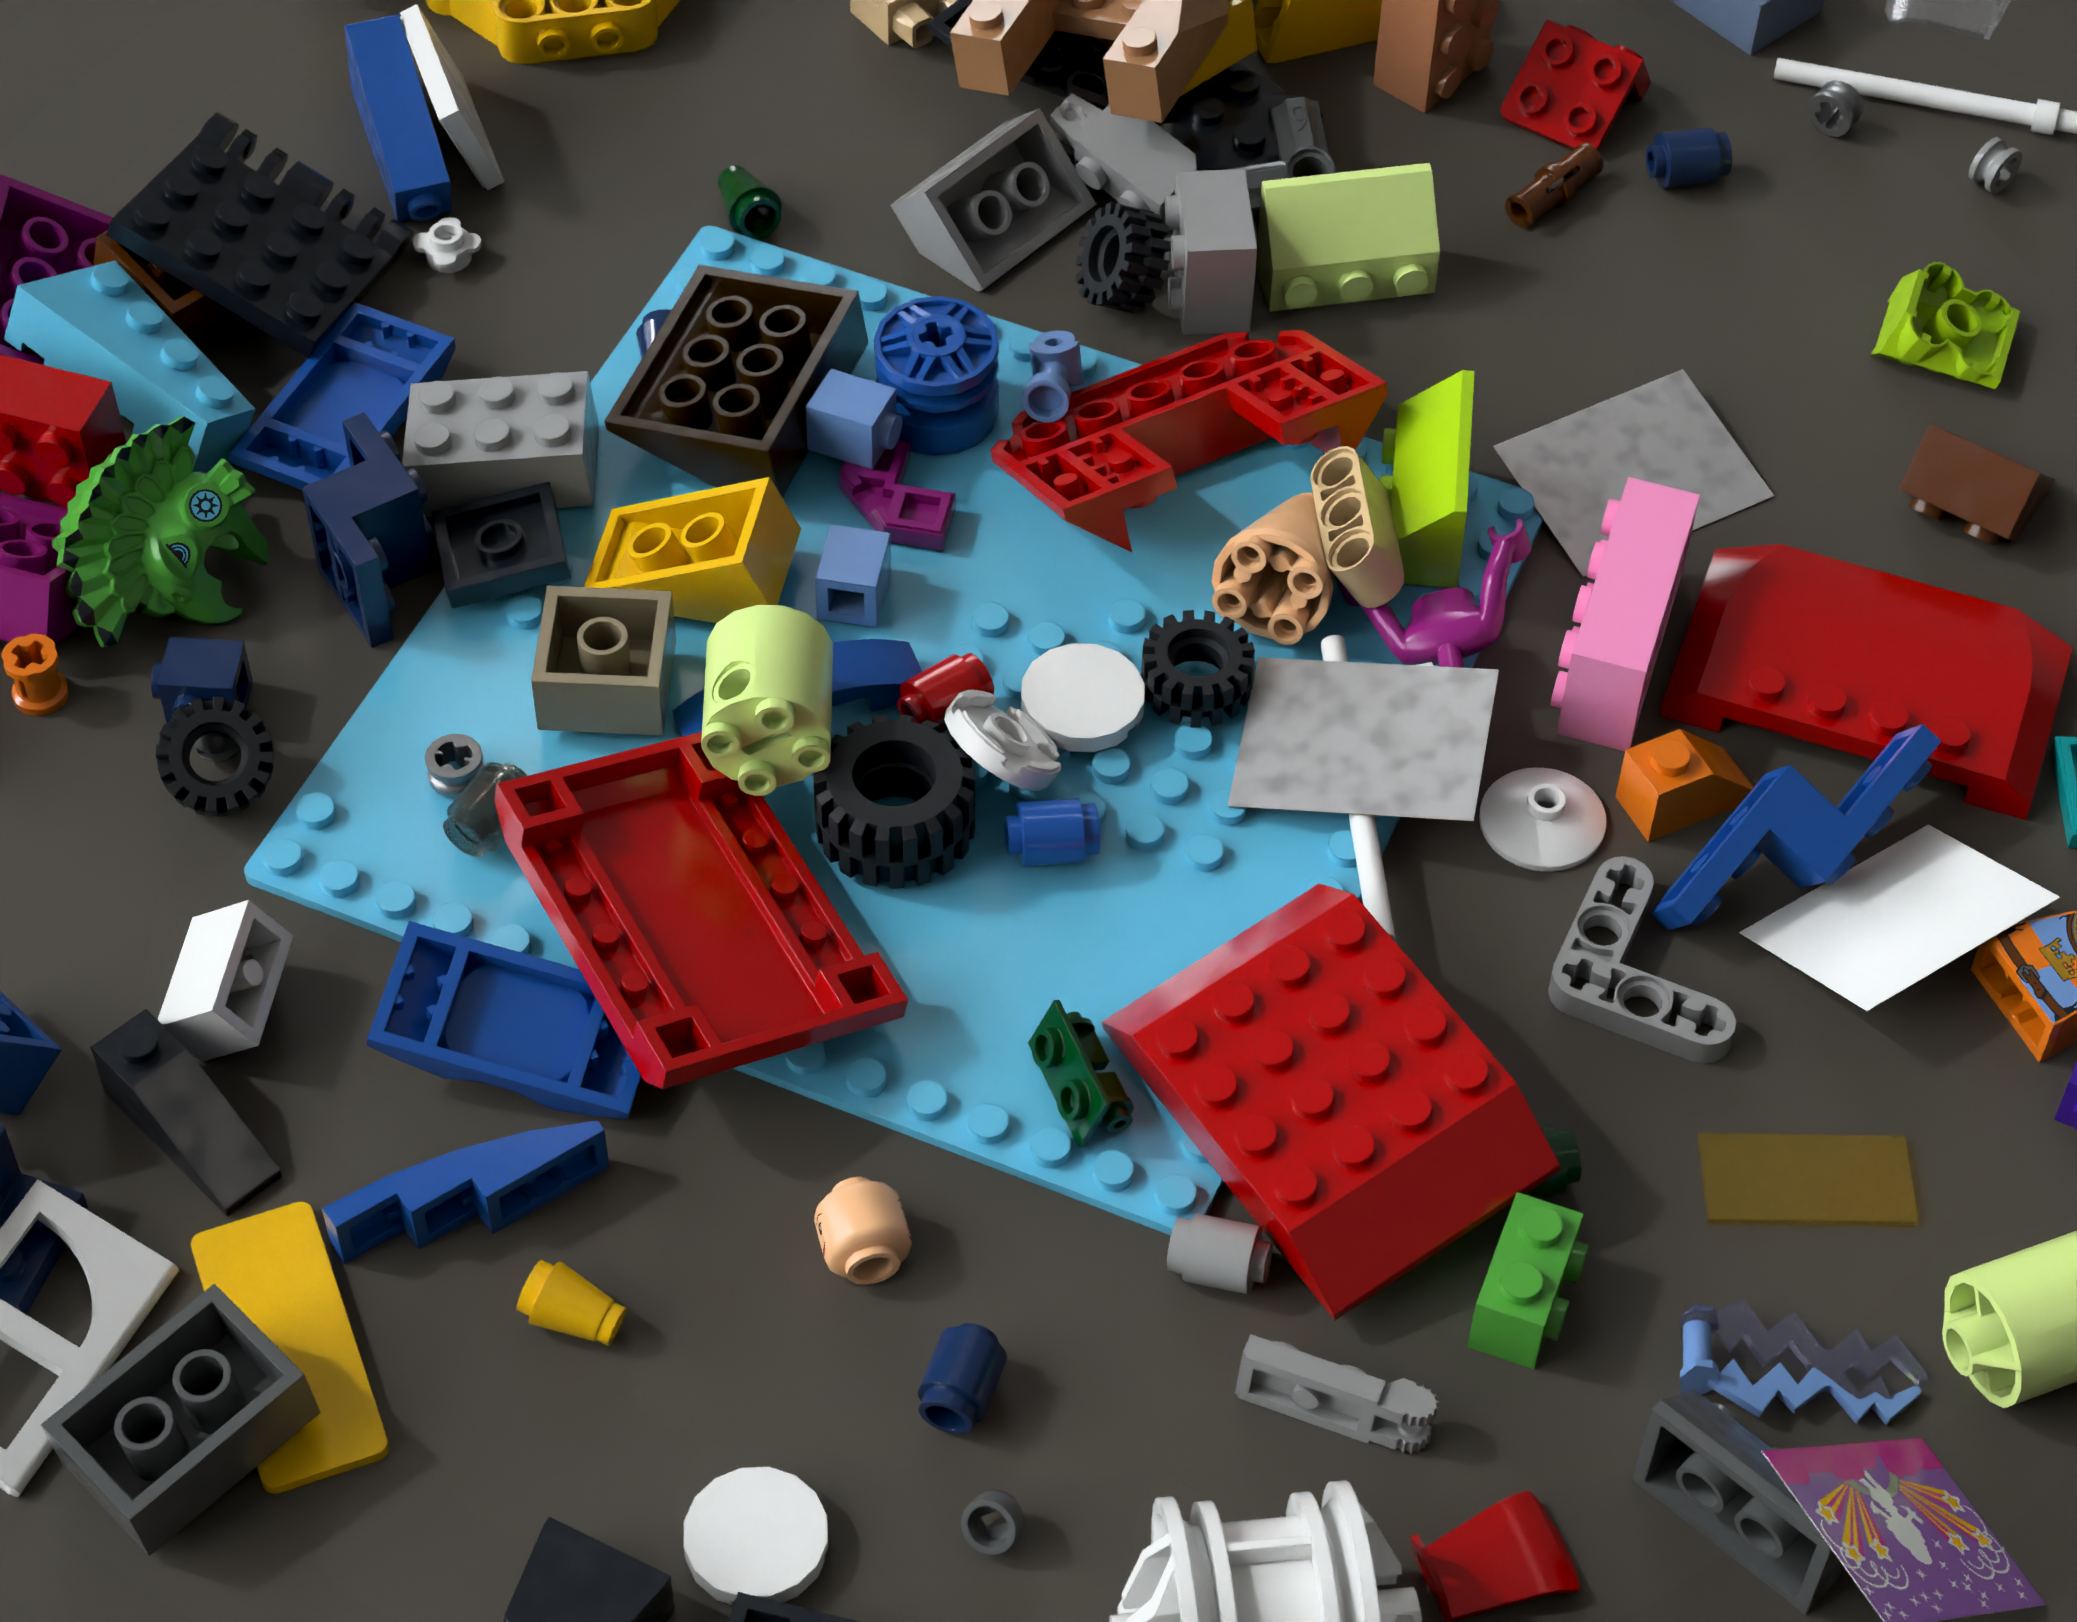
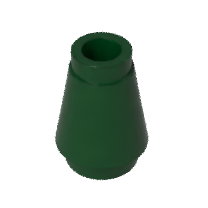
M733 165L724 169L718 177L717 184L733 230L740 235L752 239L764 238L773 233L781 221L782 204L779 196L742 166Z

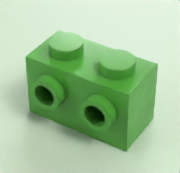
M1519 1192L1516 1193L1476 1302L1468 1348L1533 1370L1535 1369L1545 1337L1557 1341L1561 1333L1570 1300L1560 1297L1565 1281L1574 1284L1578 1283L1586 1260L1589 1244L1578 1241L1583 1213Z

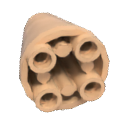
M1310 492L1300 493L1285 500L1233 536L1214 561L1211 582L1214 589L1212 604L1215 611L1223 618L1227 616L1233 619L1236 624L1251 634L1273 639L1283 645H1293L1299 642L1305 633L1315 629L1326 615L1331 604L1334 573L1329 569L1325 561L1313 493Z

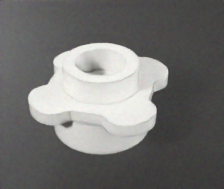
M447 217L434 224L429 232L415 235L413 247L417 252L426 253L427 263L433 270L441 273H454L468 266L472 259V253L479 251L481 248V238L478 234L468 233L464 230L458 219Z

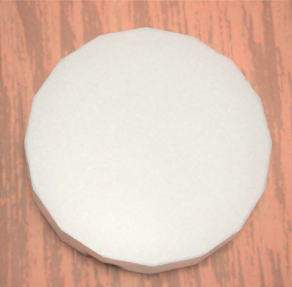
M1071 643L1050 649L1031 663L1022 678L1021 711L1043 728L1048 736L1054 740L1056 747L1066 751L1096 752L1118 745L1128 737V731L1136 723L1137 726L1139 725L1144 715L1145 683L1136 665L1120 652L1098 644Z
M973 689L958 693L947 708L944 720L950 734L960 747L983 768L1003 781L1022 789L1033 791L1047 788L1060 772L1061 764L1060 762H1055L1059 758L1057 747L1043 728L1018 708L1016 710L1010 706L1005 713L999 708L992 706L997 698L991 693Z
M772 1467L739 1468L715 1478L695 1496L684 1520L685 1560L696 1583L716 1600L730 1605H734L733 1601H735L738 1592L782 1603L796 1598L818 1578L825 1562V1554L828 1549L827 1514L816 1492L796 1475Z

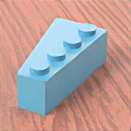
M116 261L17 285L4 337L5 341L19 351L27 347L31 348L45 358L43 365L111 381L119 414L134 423L133 434H142L155 424L167 425L180 416L195 422L188 443L195 456L193 472L199 471L203 473L209 471L222 458L232 464L229 453L249 430L255 408Z

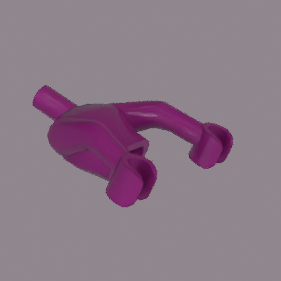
M1522 519L1516 520V529L1507 535H1498L1495 526L1488 528L1487 533L1493 549L1483 575L1480 607L1476 604L1473 593L1462 587H1450L1425 594L1413 602L1411 621L1406 630L1402 627L1388 603L1376 608H1365L1355 600L1335 575L1334 577L1345 603L1354 607H1362L1384 643L1403 665H1418L1432 662L1433 665H1439L1440 667L1464 668L1463 658L1480 652L1499 639L1505 615L1506 589L1510 565L1526 558L1531 552L1532 545Z

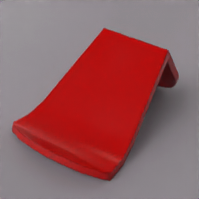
M1530 1490L1513 1494L1493 1504L1426 1547L1417 1533L1409 1536L1414 1559L1445 1622L1455 1621L1542 1596L1557 1593H1576L1580 1590L1578 1574L1565 1542L1547 1511Z

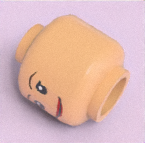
M864 1177L848 1178L835 1185L832 1192L827 1194L817 1206L814 1222L823 1256L830 1271L843 1278H848L849 1281L855 1284L867 1285L884 1281L899 1270L901 1263L910 1252L912 1237L902 1202L895 1189L885 1183L870 1181Z

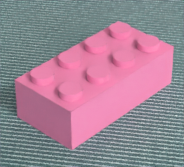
M1628 477L1621 501L1609 499L1600 533L1609 536L1608 541L1602 539L1601 542L1596 541L1594 544L1586 577L1595 579V582H1588L1587 586H1581L1572 621L1581 623V626H1574L1572 631L1567 630L1559 656L1558 666L1569 670L1568 672L1559 671L1550 706L1561 709L1556 734L1624 752L1631 747L1682 578L1700 494Z

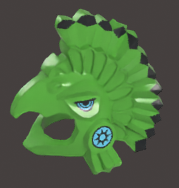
M180 416L167 425L155 424L142 434H133L125 445L114 448L113 453L109 454L103 463L92 467L89 478L76 485V496L68 502V514L60 521L61 534L52 540V548L58 552L56 567L71 572L66 582L65 592L69 598L77 599V604L72 611L74 620L79 626L93 627L95 637L101 648H109L118 643L126 617L133 613L138 605L142 607L141 613L155 618L167 617L175 613L187 620L205 625L225 623L241 615L243 608H234L225 603L221 594L222 581L208 574L205 568L204 557L205 551L208 548H216L233 557L264 566L268 564V541L258 531L241 504L242 501L255 493V488L246 481L242 472L234 469L223 458L207 474L199 471L193 472L195 456L188 443L195 422L184 416Z

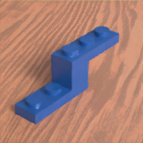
M1924 724L1897 733L1836 807L1791 765L1766 773L1649 914L1667 931L1689 924L1695 927L1699 926L1720 905L1722 898L1716 893L1730 876L1734 880L1741 877L1753 866L1761 852L1800 889L1826 882L1828 885L1835 883L1855 862L1856 857L1851 851L1863 836L1866 838L1872 837L1891 819L1894 810L1889 805L1902 789L1905 792L1911 790L1928 774L1932 763L1927 759L1941 743V740Z

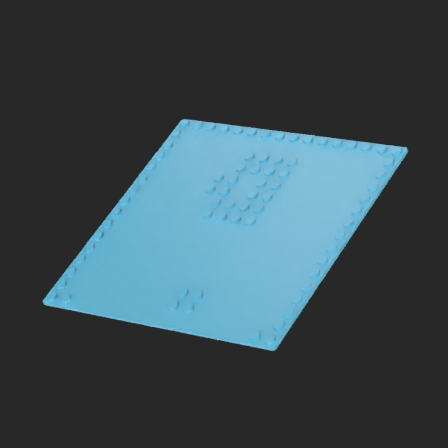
M715 226L701 228L590 383L599 421L594 506L557 508L571 578L454 609L451 607L444 587L246 863L244 873L248 884L398 942H402L408 922L412 921L579 969L505 842L494 802L497 783L681 737L673 719L672 710L704 689L707 639L716 623L674 616L676 646L663 736L538 730L531 679L547 586L584 587L613 508L716 488L606 430L604 423L606 417L641 361L636 337L637 329L648 313L660 309L672 310L699 265L859 291L869 344L851 375L876 382L874 337L880 321L899 305L916 298L931 296ZM987 315L996 327L999 342V371L997 374L999 413L993 430L979 444L959 453L933 456L911 451V458L902 485L956 493V509L943 551L891 542V576L877 628L817 619L815 577L830 524L866 528L869 530L874 529L840 490L839 473L843 460L809 450L783 496L785 503L801 527V531L778 605L790 607L810 615L825 627L833 642L862 639H886L909 642L922 671L952 654L961 657L967 653H972L983 662L992 678L994 697L997 698L992 706L999 708L1005 713L1010 706L1016 710L1017 708L1021 710L1022 678L1031 663L1050 649L1071 643L1098 644L1120 652L1136 665L1141 675L1145 638L1149 639V630L1155 624L1163 628L1165 617L1173 614L1177 621L1181 622L1183 611L1194 610L1195 619H1204V612L1207 610L1215 612V622L1220 624L1223 617L1213 608L1212 596L1214 589L1211 582L1214 561L1229 539L1285 500L1300 493H1313L1311 471L1315 463L1325 453L1309 442L1284 446L1276 439L1270 438L1175 476L1177 489L1157 496V500L1148 506L1136 509L1126 508L1123 510L1132 552L1127 551L1065 521L992 461L991 449L998 440H1009L1014 433L1011 423L1020 412L1024 411L1022 404L1024 388L1028 380L1033 376L1029 343H1034L1036 337L1043 332ZM1080 345L1084 383L1081 386L1069 387L1071 392L1141 366V364ZM1363 437L1356 452L1379 480L1381 474L1392 475L1393 465L1381 464L1383 443ZM1469 471L1467 516L1458 587L1470 590L1474 595L1476 604L1480 607L1483 575L1493 549L1487 533L1488 528L1495 526L1498 535H1507L1516 529V520L1522 519L1531 545H1533L1544 520L1534 507V497L1527 490ZM1526 558L1510 565L1506 599ZM1335 577L1329 610L1316 628L1305 633L1299 642L1293 645H1283L1273 639L1251 634L1246 630L1248 633V643L1253 642L1255 649L1253 681L1258 657L1323 661L1321 641L1330 635H1339L1345 639L1349 662L1403 665L1384 643L1362 607H1354L1345 603ZM1403 584L1396 596L1387 603L1394 611L1402 627L1406 630L1411 621L1413 602L1425 594L1449 587ZM1234 622V631H1236L1241 626ZM1481 651L1463 658L1464 668H1473ZM1188 661L1175 666L1179 671L1192 676H1208L1220 671L1214 665L1203 661ZM865 698L832 707L831 739L836 734L846 737L847 726L858 721L864 726L872 724V717L886 715L887 721L899 720L900 713L897 704L871 712ZM1144 699L1143 718L1138 726L1136 723L1128 731V737L1118 745L1096 752L1066 751L1057 747L1059 758L1055 762H1060L1061 770L1051 784L1040 791L1022 789L1003 781L972 758V769H975L976 780L974 839L969 840V851L963 859L954 858V869L944 876L934 872L931 874V882L920 886L917 885L915 880L904 882V888L890 889V882L879 881L877 887L863 884V875L857 874L849 878L840 872L839 861L830 863L823 854V844L818 843L815 823L813 774L802 781L780 787L776 786L773 792L763 795L767 804L863 954L879 953L908 998V1003L903 1018L732 1069L1171 1236L1173 1226L1178 1217L1193 1220L1196 1213L1208 1215L1224 1181L1104 1031L1101 1022L1317 884L1353 893L1360 901L1362 894L1349 814L1228 806L1249 701L1246 706L1240 704L1239 714L1231 719L1223 711L1222 724L1212 726L1209 717L1202 718L1201 728L1190 727L1191 717L1183 716L1180 725L1169 722V709L1159 716L1153 711V701L1146 703ZM947 729V730H945L944 732H942V733H940V734L949 732V730ZM449 734H464L473 738L480 745L483 754L484 782L475 792L459 798L445 797L438 794L430 786L425 762L426 750L431 743L441 736ZM456 761L448 763L455 770L463 768L457 765ZM890 796L873 802L885 806H903L917 800L902 796ZM1079 798L1081 804L1095 803L1100 825V852L1098 855H1086L1084 862L1022 867L1018 854H1007L1004 819L1006 816H1015L1016 803ZM1375 815L1381 856L1400 817ZM1054 1000H1060L1066 1014L1069 1012H1079L1082 1017L1092 1021L1095 1033L1110 1061L1105 1070H1095V1072H1115L1127 1097L1131 1099L1134 1105L1133 1112L1131 1113L1133 1122L1128 1128L1121 1132L1111 1133L1107 1127H1097L1086 1145L1078 1148L1066 1121L1061 1117L1057 1108V1102L1040 1067L1036 1065L1028 1044Z

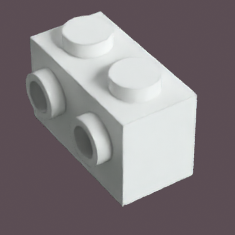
M249 900L192 917L158 1021L201 1062L259 1046L294 935Z

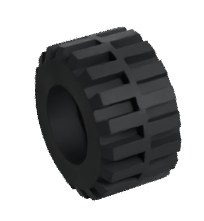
M886 715L872 717V724L866 726L859 721L847 726L846 737L836 734L831 739V758L828 767L813 774L816 835L818 843L823 844V854L829 862L839 861L840 872L849 878L857 874L863 875V884L877 887L879 881L890 882V889L904 888V882L915 880L917 885L920 886L931 882L932 873L938 872L944 876L954 869V858L963 859L969 851V840L974 839L976 780L975 769H972V758L963 749H959V744L950 732L940 734L939 724L930 720L918 724L914 723L913 716L899 715V720L887 721ZM890 796H902L917 800L903 806H885L873 802Z

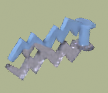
M1744 1298L1719 1311H1716L1711 1306L1695 1304L1680 1316L1681 1340H1683V1368L1680 1370L1681 1392L1695 1390L1703 1395L1711 1390H1715L1758 1418L1775 1396L1794 1414L1820 1393L1828 1392L1856 1424L1872 1408L1882 1422L1887 1425L1918 1399L1921 1394L1919 1386H1923L1928 1379L1927 1372L1895 1333L1871 1351L1856 1328L1833 1349H1824L1795 1311L1767 1331ZM1717 1334L1729 1353L1743 1339L1762 1367L1766 1366L1789 1347L1809 1372L1797 1384L1780 1362L1757 1383L1752 1385L1734 1358L1719 1372L1718 1365L1712 1360L1711 1336ZM1891 1361L1917 1386H1912L1890 1396L1880 1375L1858 1392L1844 1372L1853 1365L1863 1378L1868 1381L1886 1363Z

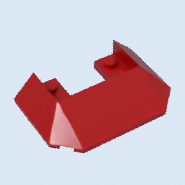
M1304 330L1280 331L1277 336L1278 341L1273 342L1266 339L1250 340L1248 332L1224 333L1071 392L1068 410L1057 421L1040 422L1030 417L1025 410L1020 412L1011 423L1014 433L1009 440H998L990 453L992 461L1065 521L1132 552L1123 510L1126 508L1136 509L1148 506L1157 500V496L1177 489L1175 476L1270 438L1276 439L1284 446L1309 442L1324 453L1340 446H1349L1356 450L1387 397L1388 387L1387 382Z

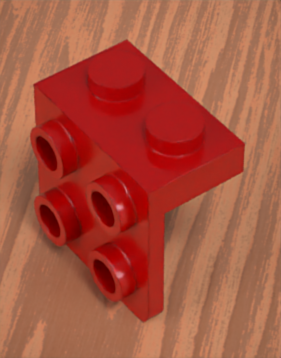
M1546 19L1501 105L1500 112L1506 122L1574 150L1581 143H1588L1599 151L1627 96L1642 101L1651 84V80L1644 59L1637 52L1625 46L1615 45L1613 47L1598 41L1590 33L1573 25L1565 27Z

